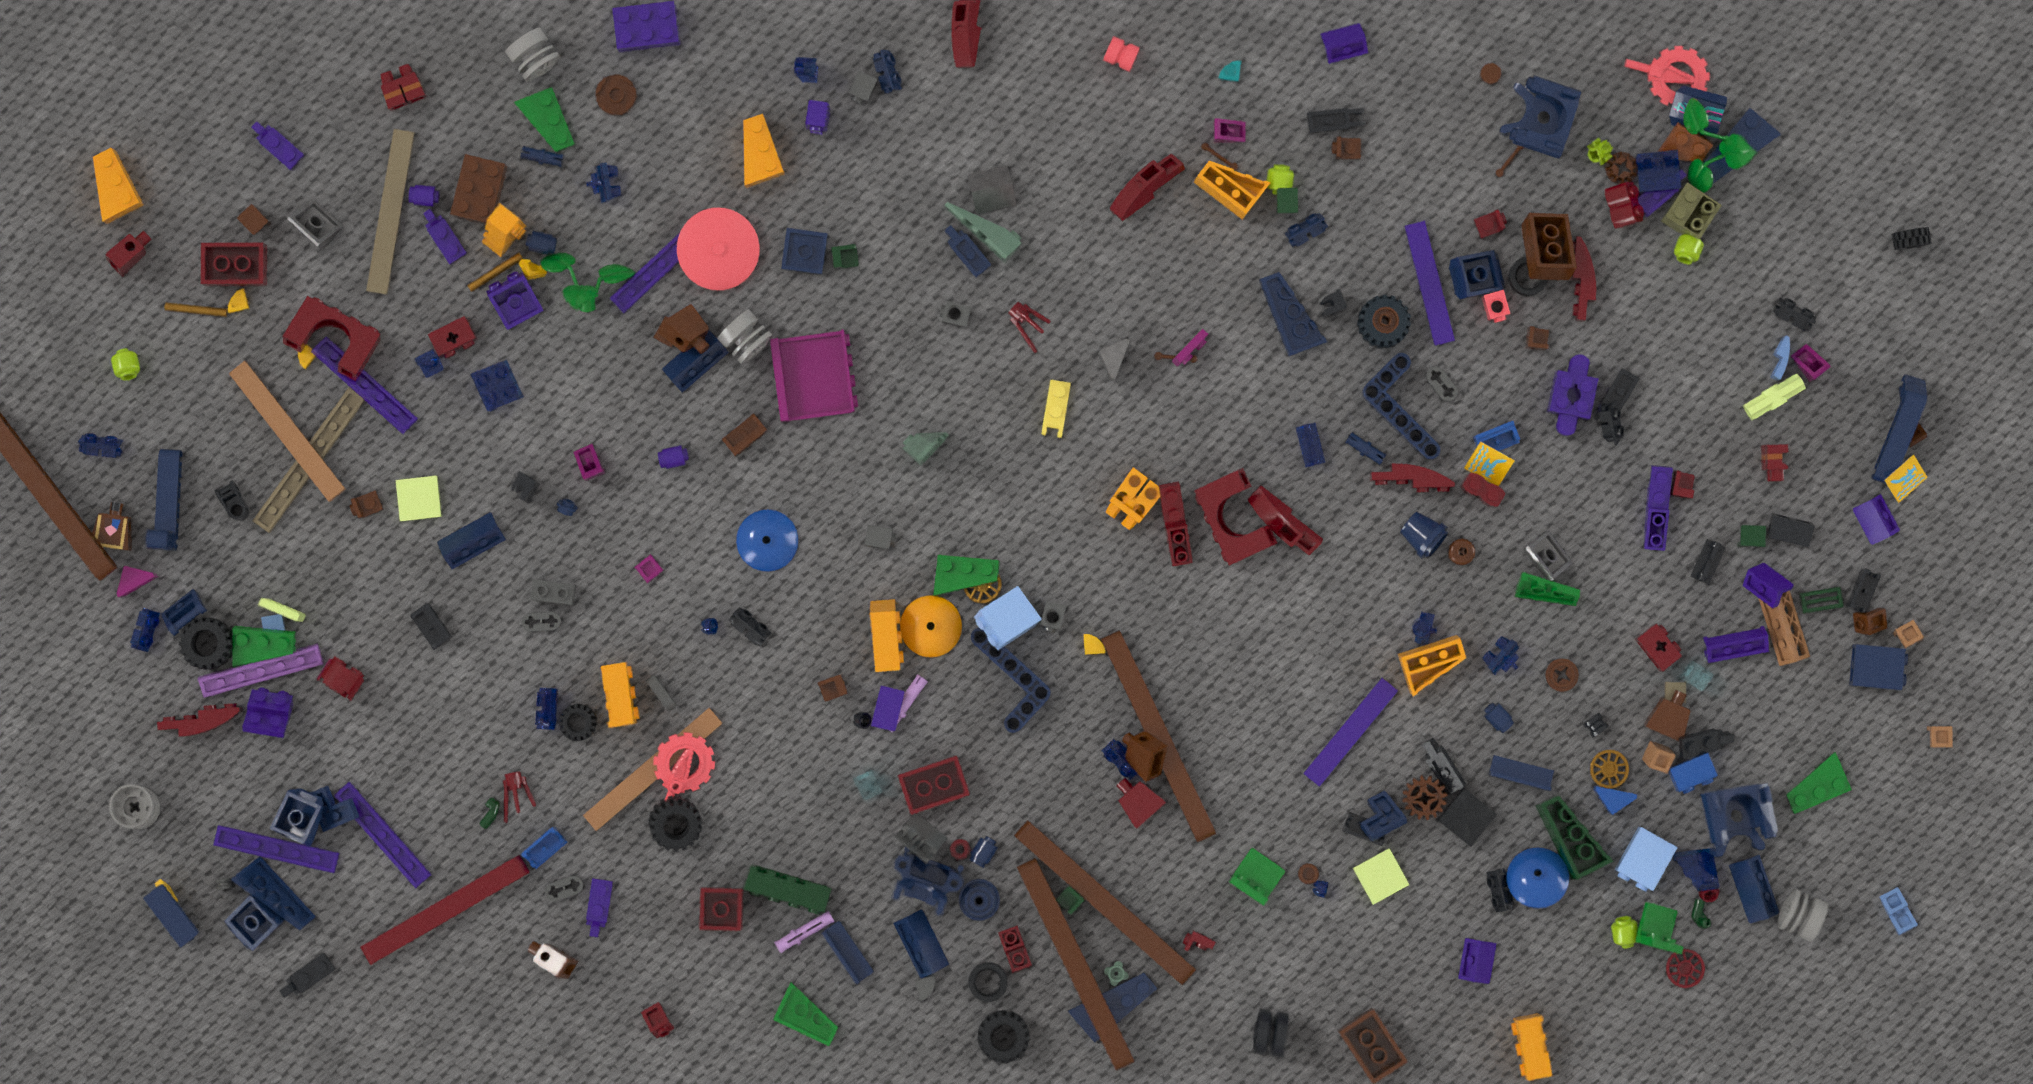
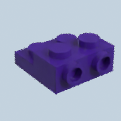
M515 271L507 276L508 280L501 284L499 281H496L489 285V290L486 291L507 330L544 311L523 272L518 273Z
M266 688L252 689L242 726L243 732L284 738L293 709V696L286 691L273 693L269 692Z

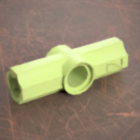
M1798 374L1792 375L1744 404V410L1750 419L1754 420L1767 411L1774 410L1786 403L1787 399L1803 391L1806 387Z

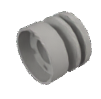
M541 28L533 29L524 34L505 51L513 64L523 61L518 71L524 73L522 77L526 82L547 73L561 58L558 52L553 53L555 50L553 45L543 48L548 38Z
M749 309L731 322L717 338L726 348L734 344L737 345L732 355L735 357L743 352L738 359L741 364L757 356L767 346L768 341L773 336L770 331L761 336L766 329L764 325L757 329L753 328L758 318Z
M128 784L120 787L113 793L109 803V811L117 824L125 828L142 830L150 827L157 820L160 813V803L152 790L139 785ZM134 804H138V805H139V806H138V807L140 808V811H139V812H138V811H135V807H133Z
M1794 888L1781 907L1777 928L1784 930L1787 927V932L1792 933L1798 926L1797 936L1812 942L1825 920L1828 903L1814 897L1807 904L1808 894L1803 893L1801 895V891Z

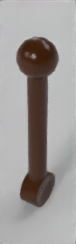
M1208 143L1201 145L1202 150L1210 152L1234 169V171L1238 169L1237 163H1231L1211 149Z
M1517 145L1518 147L1503 166L1496 170V176H1503L1506 167L1518 152L1525 147Z
M1156 352L1154 357L1156 360H1161L1162 358L1174 359L1176 355H1164L1161 352ZM1193 355L1190 362H1197V356Z

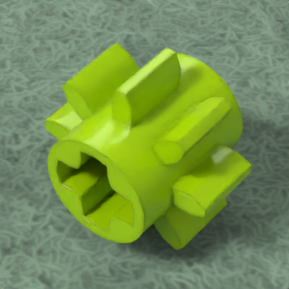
M1597 138L1587 146L1589 149L1587 156L1593 163L1599 162L1600 165H1603L1613 157L1610 154L1613 147L1607 140L1601 141Z

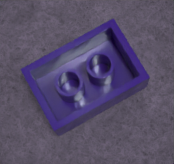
M674 1L612 8L616 45L619 52L680 45L676 4Z

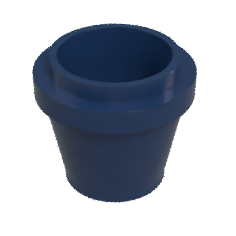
M1417 511L1405 523L1400 534L1415 549L1417 556L1423 559L1424 557L1429 558L1440 547L1448 535L1446 531L1448 527L1444 523L1440 524Z
M984 879L969 881L963 886L959 894V906L962 912L973 920L982 921L989 919L997 912L1000 905V895L994 884ZM977 897H982L983 903L978 905L976 904L975 899Z

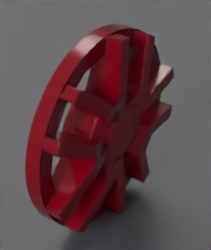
M1683 949L1682 952L1684 953H1682L1684 960L1679 961L1678 953L1670 955L1666 963V974L1674 985L1681 988H1690L1702 980L1705 973V964L1697 952ZM1685 952L1692 954L1688 960L1686 958ZM1696 956L1698 961L1692 964L1690 961ZM1675 958L1678 964H1670V962ZM1701 963V971L1694 967ZM1669 967H1677V971L1670 972ZM1694 971L1700 974L1698 979L1692 976ZM1678 974L1677 980L1675 981L1671 975ZM1681 976L1685 977L1684 985L1679 983ZM1688 978H1692L1695 982L1688 984Z

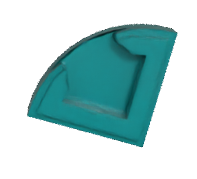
M1233 61L1227 64L1221 70L1218 79L1239 82L1241 61Z

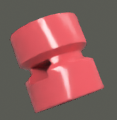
M1113 36L1103 61L1112 65L1118 62L1121 69L1130 72L1140 47L1133 44L1126 46L1124 40Z

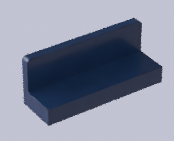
M710 330L704 339L710 345L706 352L700 354L693 347L687 352H680L662 368L664 373L682 393L729 353Z
M490 512L439 540L437 544L451 569H454L505 541L506 538Z
M1493 755L1488 775L1551 791L1552 787L1550 785L1554 771Z
M1759 854L1729 865L1749 923L1769 919L1780 913Z
M163 884L157 886L143 898L180 948L190 943L199 934L198 929Z
M922 909L893 923L920 979L949 965Z
M840 920L822 932V935L856 985L874 972Z

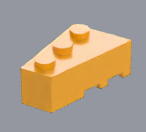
M760 114L743 120L745 187L748 188L785 175L764 115Z
M109 148L93 157L101 216L104 223L108 224L144 205L116 150Z
M1208 161L1194 181L1196 185L1242 220L1271 183L1253 178L1248 174L1236 172L1232 168L1212 161Z
M499 204L487 219L485 229L488 232L484 233L483 236L485 238L482 240V243L502 257L515 239L520 240L526 232L524 229L526 225L502 204Z
M895 599L870 601L875 672L900 670V663H904L903 651H899V644L902 643V633L897 630V624H901L900 611H896Z
M1457 635L1398 654L1410 694L1415 696L1428 684L1433 683L1435 679L1466 658L1461 639Z
M627 662L601 666L603 687L607 701L606 710H608L610 720L608 721L609 728L637 724L636 719H640L638 707H634L633 699L636 698L635 686L631 687L630 678H633L632 667L628 666Z
M1535 1013L1513 1018L1514 1023H1511V1030L1513 1036L1517 1035L1518 1043L1515 1044L1517 1056H1521L1522 1064H1519L1521 1076H1525L1527 1081L1552 1076L1549 1053L1545 1043L1546 1035L1543 1033L1541 1023L1543 1022L1542 1015Z

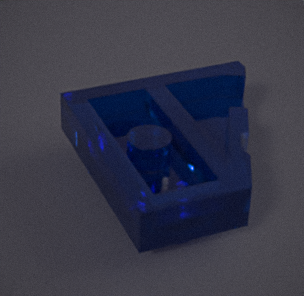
M1710 848L1675 852L1672 857L1681 866L1682 872L1686 877L1691 879L1697 891L1719 889L1720 886L1714 856L1710 854Z

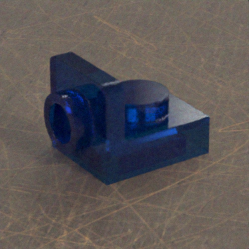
M433 349L414 358L426 378L444 370L437 352Z

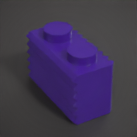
M809 100L805 125L811 134L822 135L823 132L828 131L827 123H829L830 106L827 102Z

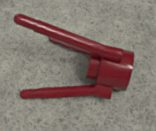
M1017 302L1008 312L1012 317L1010 321L1017 327L1032 351L1036 353L1037 349L1019 321L1023 323L1026 320L1043 334L1044 330L1029 315L1032 314L1048 324L1051 323V320L1034 311L1028 305Z
M521 771L505 774V780L503 781L504 823L508 822L509 790L513 791L517 813H520L517 790L522 788L521 784L532 806H536L527 785L526 777L521 776Z

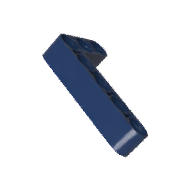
M1399 353L1363 387L1362 397L1424 459L1433 460L1440 454L1439 444L1386 392L1410 367L1411 360L1409 356L1405 353ZM1397 358H1403L1406 361L1405 368L1401 369L1396 366L1395 361ZM1388 372L1392 378L1391 382L1384 383L1381 380V374ZM1374 387L1377 390L1376 397H1369L1366 394V389ZM1387 401L1391 404L1390 412H1384L1381 409L1382 402ZM1397 416L1405 417L1406 425L1404 427H1399L1396 424ZM1413 430L1421 434V439L1417 442L1413 441L1410 437V433ZM1427 445L1434 446L1436 450L1434 456H1428L1425 453Z
M1904 374L1901 381L1903 384L1902 387L1899 386L1900 405L1874 466V469H1876L1875 473L1871 476L1872 480L1886 484L1884 480L1901 466L1927 401L1925 380Z
M159 450L155 530H147L146 548L176 551L178 548L176 539H178L179 531L177 519H179L180 512L178 498H180L181 492L179 478H181L182 462H180L182 450Z
M976 628L971 633L973 644L1028 693L1004 720V726L1007 731L1011 733L1018 732L1049 699L1050 689L1007 648H1001V654L998 657L991 656L989 649L992 645L987 635L983 643H977L974 640L976 632H984L983 629ZM1008 659L1016 661L1017 667L1015 670H1006L1004 665ZM1023 673H1029L1032 676V682L1029 685H1023L1020 682V676ZM1038 687H1044L1047 690V696L1044 699L1036 697L1035 691ZM1025 702L1031 703L1033 705L1032 713L1024 714L1021 710L1022 704ZM1012 717L1019 720V727L1014 730L1010 729L1007 725V721Z

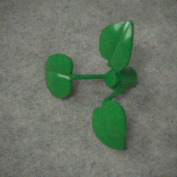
M1691 98L1689 100L1683 117L1687 131L1692 135L1700 132L1703 135L1723 140L1719 145L1721 155L1705 163L1701 159H1695L1688 168L1689 184L1706 193L1713 184L1712 171L1707 167L1710 163L1726 157V163L1730 168L1739 169L1745 166L1757 152L1739 134H1732L1728 137L1705 131L1704 129L1709 124L1706 110L1697 99Z
M554 253L540 260L541 267L548 272H561L565 269L570 271L574 285H569L563 289V297L574 309H579L582 312H592L596 309L595 297H598V290L603 280L605 283L613 284L624 281L636 274L634 270L626 266L610 264L599 270L598 273L601 277L598 278L596 287L590 285L579 286L571 266L576 263V259L568 253Z

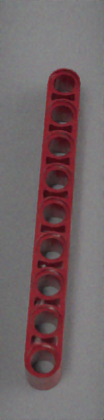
M518 855L360 948L369 964L372 965L414 939L431 931L433 928L450 920L452 917L519 880L521 877L529 874L530 871L521 855Z

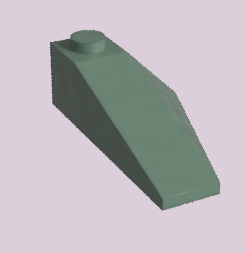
M947 202L945 204V208L1004 263L1021 247L1022 243L1020 240L1022 238L1014 230L1009 232L1006 228Z
M946 432L916 433L914 436L910 434L903 442L905 445L903 450L922 466L949 435Z

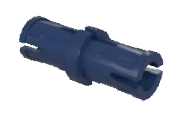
M526 146L522 147L521 159L536 161L541 165L546 163L562 167L564 154L548 152L543 148L538 150Z
M1353 432L1345 442L1361 452L1360 455L1367 456L1378 465L1382 463L1387 455L1372 446L1370 441L1366 442Z

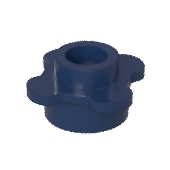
M564 498L557 502V511L564 515L572 516L578 510V507L575 506V502Z

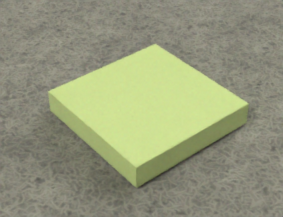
M438 476L396 480L400 521L442 517Z
M261 598L258 604L295 621L303 622L306 616L305 613L271 599Z
M1389 848L1353 868L1373 905L1409 885Z

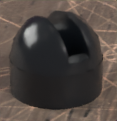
M858 712L854 715V726L861 729L869 727L871 717L868 713Z

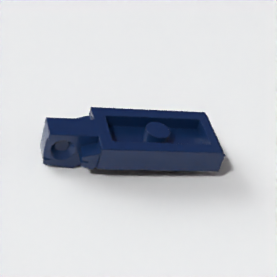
M952 225L945 229V232L951 238L947 241L950 248L975 278L992 266L966 233L962 230L957 233Z

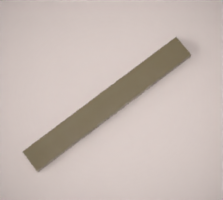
M393 130L367 292L388 295L415 136L414 132Z
M350 387L310 440L311 445L322 459L325 458L365 402ZM297 460L253 519L254 523L268 533L273 530L310 478Z

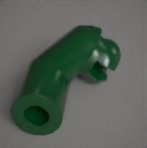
M490 797L485 803V806L490 810L479 822L480 826L484 829L489 828L499 811L500 803L493 797Z
M1695 899L1691 918L1699 928L1708 929L1711 926V920L1703 913L1705 901Z

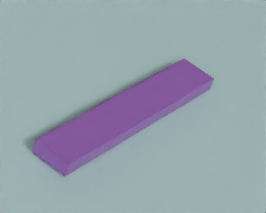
M317 643L296 649L290 655L231 667L199 676L198 682L205 698L323 665L324 661Z

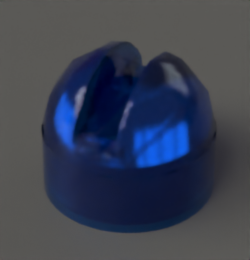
M707 618L701 622V626H703L701 631L704 634L714 635L717 633L718 622L715 618Z
M1316 881L1313 884L1316 887L1312 888L1313 893L1318 897L1325 898L1329 882Z

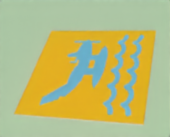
M1480 441L1464 469L1482 476L1491 484L1499 486L1515 460Z
M1913 454L1884 481L1899 503L1928 477Z

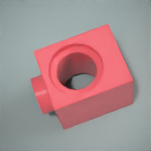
M1504 290L1482 296L1488 321L1494 319V323L1506 320L1510 310ZM1493 302L1501 304V312L1496 313L1492 310L1491 305Z

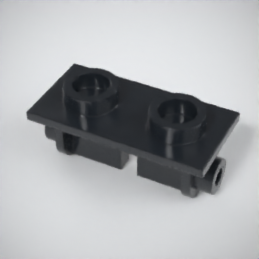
M1780 297L1778 302L1780 306L1776 305L1772 311L1775 313V316L1786 322L1789 321L1791 316L1795 317L1791 324L1802 331L1806 330L1809 332L1813 325L1810 322L1814 324L1816 322V317L1811 310L1795 306L1796 303L1789 298L1783 299Z
M1614 400L1612 405L1601 403L1598 412L1600 422H1608L1601 425L1603 438L1606 442L1614 441L1615 446H1617L1620 439L1624 436V426L1621 425L1620 421L1621 410L1618 408L1617 400Z
M1706 539L1690 577L1709 585L1726 547L1722 546L1721 543Z
M739 607L729 618L730 625L740 633H743L746 628L749 630L745 637L755 645L761 646L765 639L771 635L768 627L756 621L746 609Z
M1504 868L1486 872L1487 885L1492 894L1491 902L1496 912L1513 909L1514 901L1512 894L1509 890L1504 891V887L1508 886L1507 872L1504 871Z

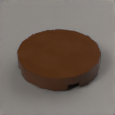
M619 74L603 78L595 91L599 107L605 113L613 116L629 112L637 98L633 83L627 77Z

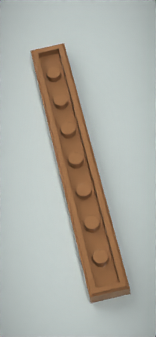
M247 361L242 362L232 370L229 375L325 498L331 502L345 491L346 488Z
M708 708L677 736H683L684 732L692 733L693 737L698 738L701 736L705 739L723 723ZM680 749L672 755L669 763L670 768L674 766L682 752H684V749ZM659 751L583 815L596 831L657 780L654 772L657 770V766L653 765L654 756H658Z

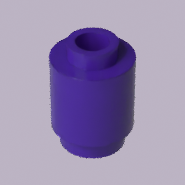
M410 186L409 203L434 207L435 203H439L440 191L436 190V186Z
M682 445L665 448L661 452H657L661 468L666 467V469L684 466L686 461L689 460L687 448L683 449Z

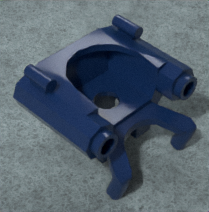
M1535 75L1533 77L1529 76L1525 87L1520 83H1515L1513 86L1514 91L1525 101L1526 110L1524 116L1518 122L1501 126L1500 132L1503 136L1509 135V139L1512 140L1513 144L1559 159L1568 139L1581 91ZM1544 111L1549 114L1548 123L1542 124L1538 121V114Z
M1768 783L1701 794L1711 844H1714V847L1709 850L1711 855L1717 858L1722 857L1729 840L1737 835L1749 837L1752 841V848L1759 851L1764 850L1765 843L1755 828L1760 827L1761 835L1764 836V839L1777 837L1778 828ZM1733 810H1738L1742 814L1740 822L1732 820L1731 813Z
M905 847V853L900 854L894 861V868L901 874L903 879L897 881L892 898L899 900L904 888L903 895L906 897L922 900L934 907L936 902L939 901L935 914L942 916L948 900L945 894L950 891H959L964 884L963 876L961 875L964 866L960 864L957 871L948 865L931 859L926 864L915 854H908L910 850Z

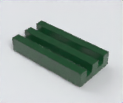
M1841 587L1799 593L1802 614L1844 607ZM1837 591V596L1805 601V596ZM1838 600L1839 603L1809 609L1806 607L1808 604Z

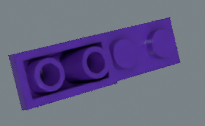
M1651 465L1650 481L1647 489L1644 549L1665 551L1670 511L1669 499L1673 468L1669 466Z

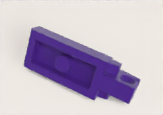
M257 121L251 127L259 134L256 138L259 143L288 169L292 170L304 156L302 152L273 127L268 125L264 128Z
M1682 169L1674 176L1671 173L1663 176L1638 198V202L1643 207L1646 217L1651 215L1679 191V188L1682 187L1679 182L1687 176Z
M431 209L423 213L429 222L425 225L428 233L450 265L467 254L441 215L436 218Z
M592 878L586 916V925H591V937H599L600 927H605L607 923L613 881Z

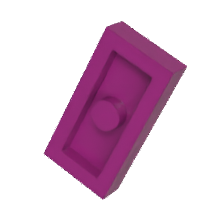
M1202 329L1172 360V363L1177 367L1181 363L1186 365L1193 357L1191 353L1195 349L1199 351L1207 343L1205 338L1208 333Z

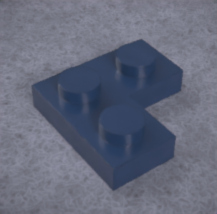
M329 786L311 792L322 797L323 811L320 826L323 832L360 817L352 798L335 804Z
M1384 790L1367 799L1368 806L1376 815L1360 824L1361 829L1368 838L1374 841L1406 824L1407 818Z

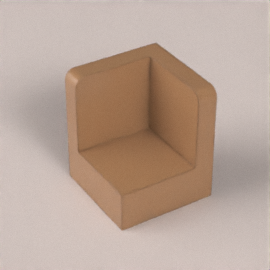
M1914 620L1893 632L1894 637L1898 636L1905 649L1921 642L1924 638Z
M1927 726V730L1930 731V747H1953L1952 726Z
M1650 741L1642 760L1649 768L1668 773L1676 755L1668 746Z

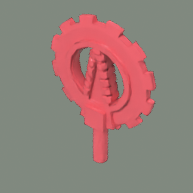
M1674 46V50L1671 51L1668 48L1661 51V56L1658 59L1654 58L1650 65L1626 59L1624 65L1627 68L1646 72L1648 82H1652L1653 88L1650 89L1654 96L1658 95L1661 98L1660 102L1668 106V103L1673 104L1676 93L1666 83L1691 84L1690 87L1706 91V81L1710 80L1709 72L1706 73L1705 66H1707L1704 58L1700 59L1696 55L1698 52L1691 48L1689 51L1684 50L1683 46ZM1674 62L1687 64L1692 69L1693 76L1670 64Z
M684 732L683 736L674 734L668 737L669 741L665 744L662 742L657 748L659 753L658 756H654L653 765L657 766V770L654 772L657 779L661 778L664 783L662 785L668 790L665 800L668 799V796L674 798L676 794L685 793V790L691 789L692 792L700 789V784L703 782L707 783L711 778L709 773L715 767V761H712L711 757L714 752L711 746L707 747L704 744L706 740L701 736L696 738L692 736V733ZM684 749V752H682L674 767L670 770V758L676 751ZM695 752L699 758V765L696 771L689 776L693 753Z

